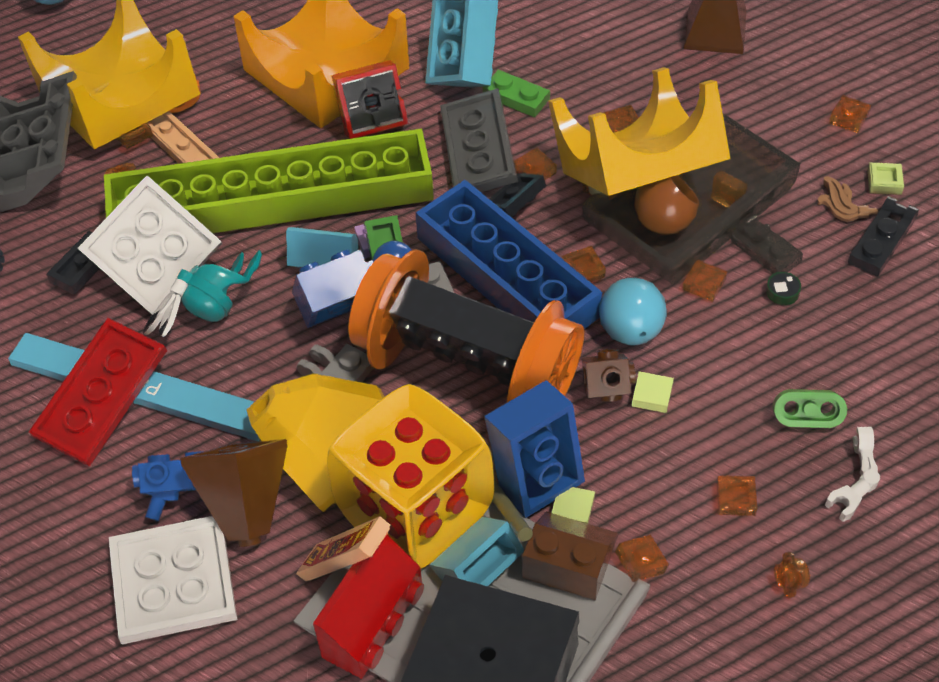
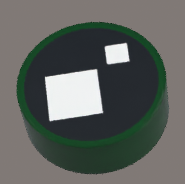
M777 272L770 276L767 282L766 294L772 302L779 305H790L798 300L801 292V282L795 275L788 272Z

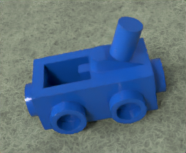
M204 451L188 452V453H185V457H186V456H189V455L197 454V453H200V452H204ZM167 454L148 456V463H138V465L132 466L134 487H140L141 494L152 496L145 517L157 521L160 520L166 500L177 501L179 500V492L196 490L183 469L181 460L170 461V455Z

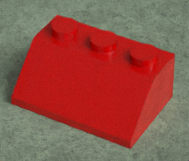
M387 534L372 557L352 564L313 622L321 657L361 679L369 668L374 669L378 665L389 636L394 637L399 632L404 621L403 614L410 604L415 605L419 601L424 590L420 566Z

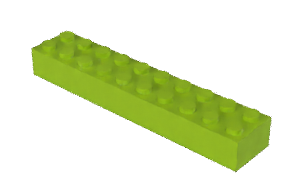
M422 128L104 174L106 218L146 176H149L212 233L434 200L432 171Z

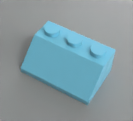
M498 0L432 1L426 84L458 87L491 86Z

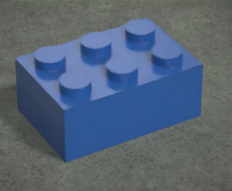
M547 380L484 416L498 483L515 508L525 518L553 502L560 494L585 482L573 403Z

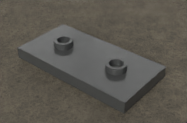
M498 88L440 105L453 187L466 180L477 190L484 192L518 182L502 99Z

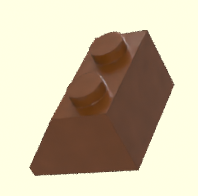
M546 511L534 524L532 529L533 535L528 540L522 555V578L596 600L618 538V533Z

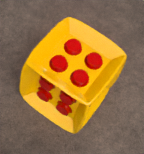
M411 384L397 388L378 401L351 423L335 439L328 450L327 469L332 494L337 506L354 527H357L377 517H382L391 525L387 535L421 569L431 564L485 514L493 500V460L491 451L484 439L469 423L430 393Z

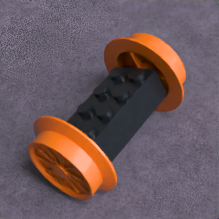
M418 249L409 251L402 258L387 253L383 254L367 270L352 304L348 332L353 345L367 350V358L373 368L380 370L388 367L406 345L417 351H420L421 348L433 352L435 357L444 362L452 363L454 360L465 364V367L475 374L484 375L486 372L496 376L499 382L509 386L507 403L545 380L566 396L581 357L584 343V327L581 324L564 318L562 302L558 300L549 302L538 315L535 322H531L429 284L428 258L423 251Z

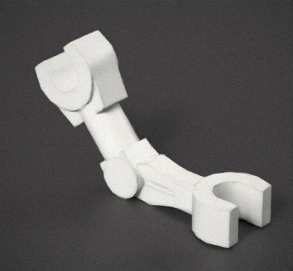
M857 427V436L853 437L854 451L859 454L861 463L860 479L851 487L846 485L832 491L825 504L829 509L836 502L843 503L846 508L839 517L843 522L851 519L862 497L867 492L874 490L880 480L878 467L873 458L874 433L872 427Z

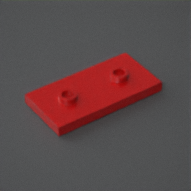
M107 317L33 424L29 434L90 467L168 351L165 345Z

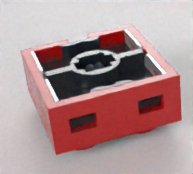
M391 60L331 75L344 132L349 139L409 124L404 100L397 94V90L401 89L396 64Z

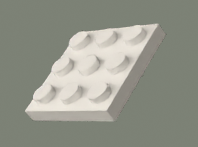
M146 176L78 249L148 312L153 314L170 293V289L181 269L190 272L194 266H202L223 243L149 176Z
M213 516L109 537L118 638L121 644L238 620L226 539Z

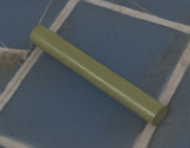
M494 479L492 501L519 540L523 542L530 540L533 535L531 528Z

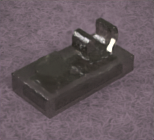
M756 214L743 222V226L732 233L731 242L772 274L789 272L802 262L804 253L783 237L774 233L769 224L764 225L757 220Z

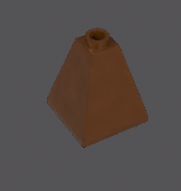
M692 0L688 8L684 49L743 54L747 13L744 0Z
M286 439L230 444L180 458L183 469L227 541L238 540L239 547H247L261 543L260 536L270 533L288 447Z

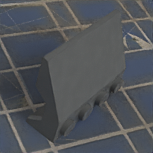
M74 71L41 81L40 96L18 103L0 96V212L26 205L64 169L73 107L66 84L76 80L77 75Z

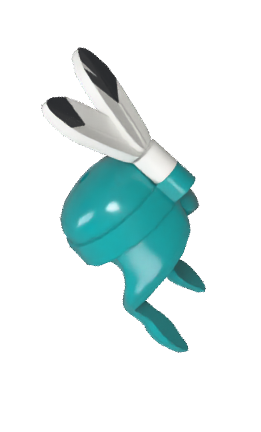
M258 250L251 259L243 276L238 274L243 267V252L238 255L231 270L214 264L196 265L190 272L181 269L170 289V293L147 321L143 334L149 335L161 322L159 334L162 337L166 336L174 323L180 300L190 313L210 322L222 320L233 307V302L227 296V289L233 284H246L249 282L252 274L260 265L261 251Z

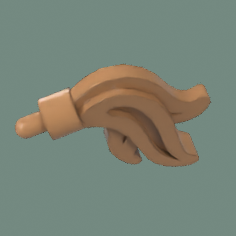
M829 176L824 177L823 186L827 188L829 195H821L818 197L817 203L818 205H826L837 219L851 222L860 218H869V215L878 213L877 208L853 204L851 202L852 191L847 184L843 183L841 187L836 179Z

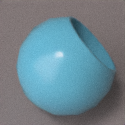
M625 278L613 283L605 291L599 304V315L602 327L613 340L626 345H640L654 339L660 333L667 317V309L664 296L653 283L640 278Z

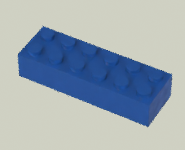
M463 180L416 212L417 238L498 309L535 322L538 315L549 302L558 300L563 304L564 318L583 325L584 329L600 318L599 304L602 299V291L468 181Z

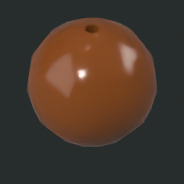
M679 175L638 187L634 198L636 216L642 225L649 231L662 235L676 234L687 228L697 216L700 204L694 191Z

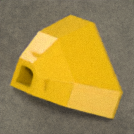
M310 374L271 386L246 411L250 424L261 441L287 440L288 447L283 469L313 503L324 512L332 504H336L327 469V454L330 446L351 423L384 398V395L377 385L320 374Z

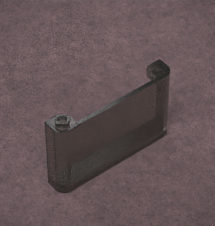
M724 113L723 119L730 159L680 174L681 178L694 191L700 203L697 216L687 228L676 234L669 235L658 234L645 228L635 212L634 198L636 189L620 192L610 201L603 193L592 195L584 202L582 207L583 219L671 284H676L783 197L792 188L798 177L799 162Z

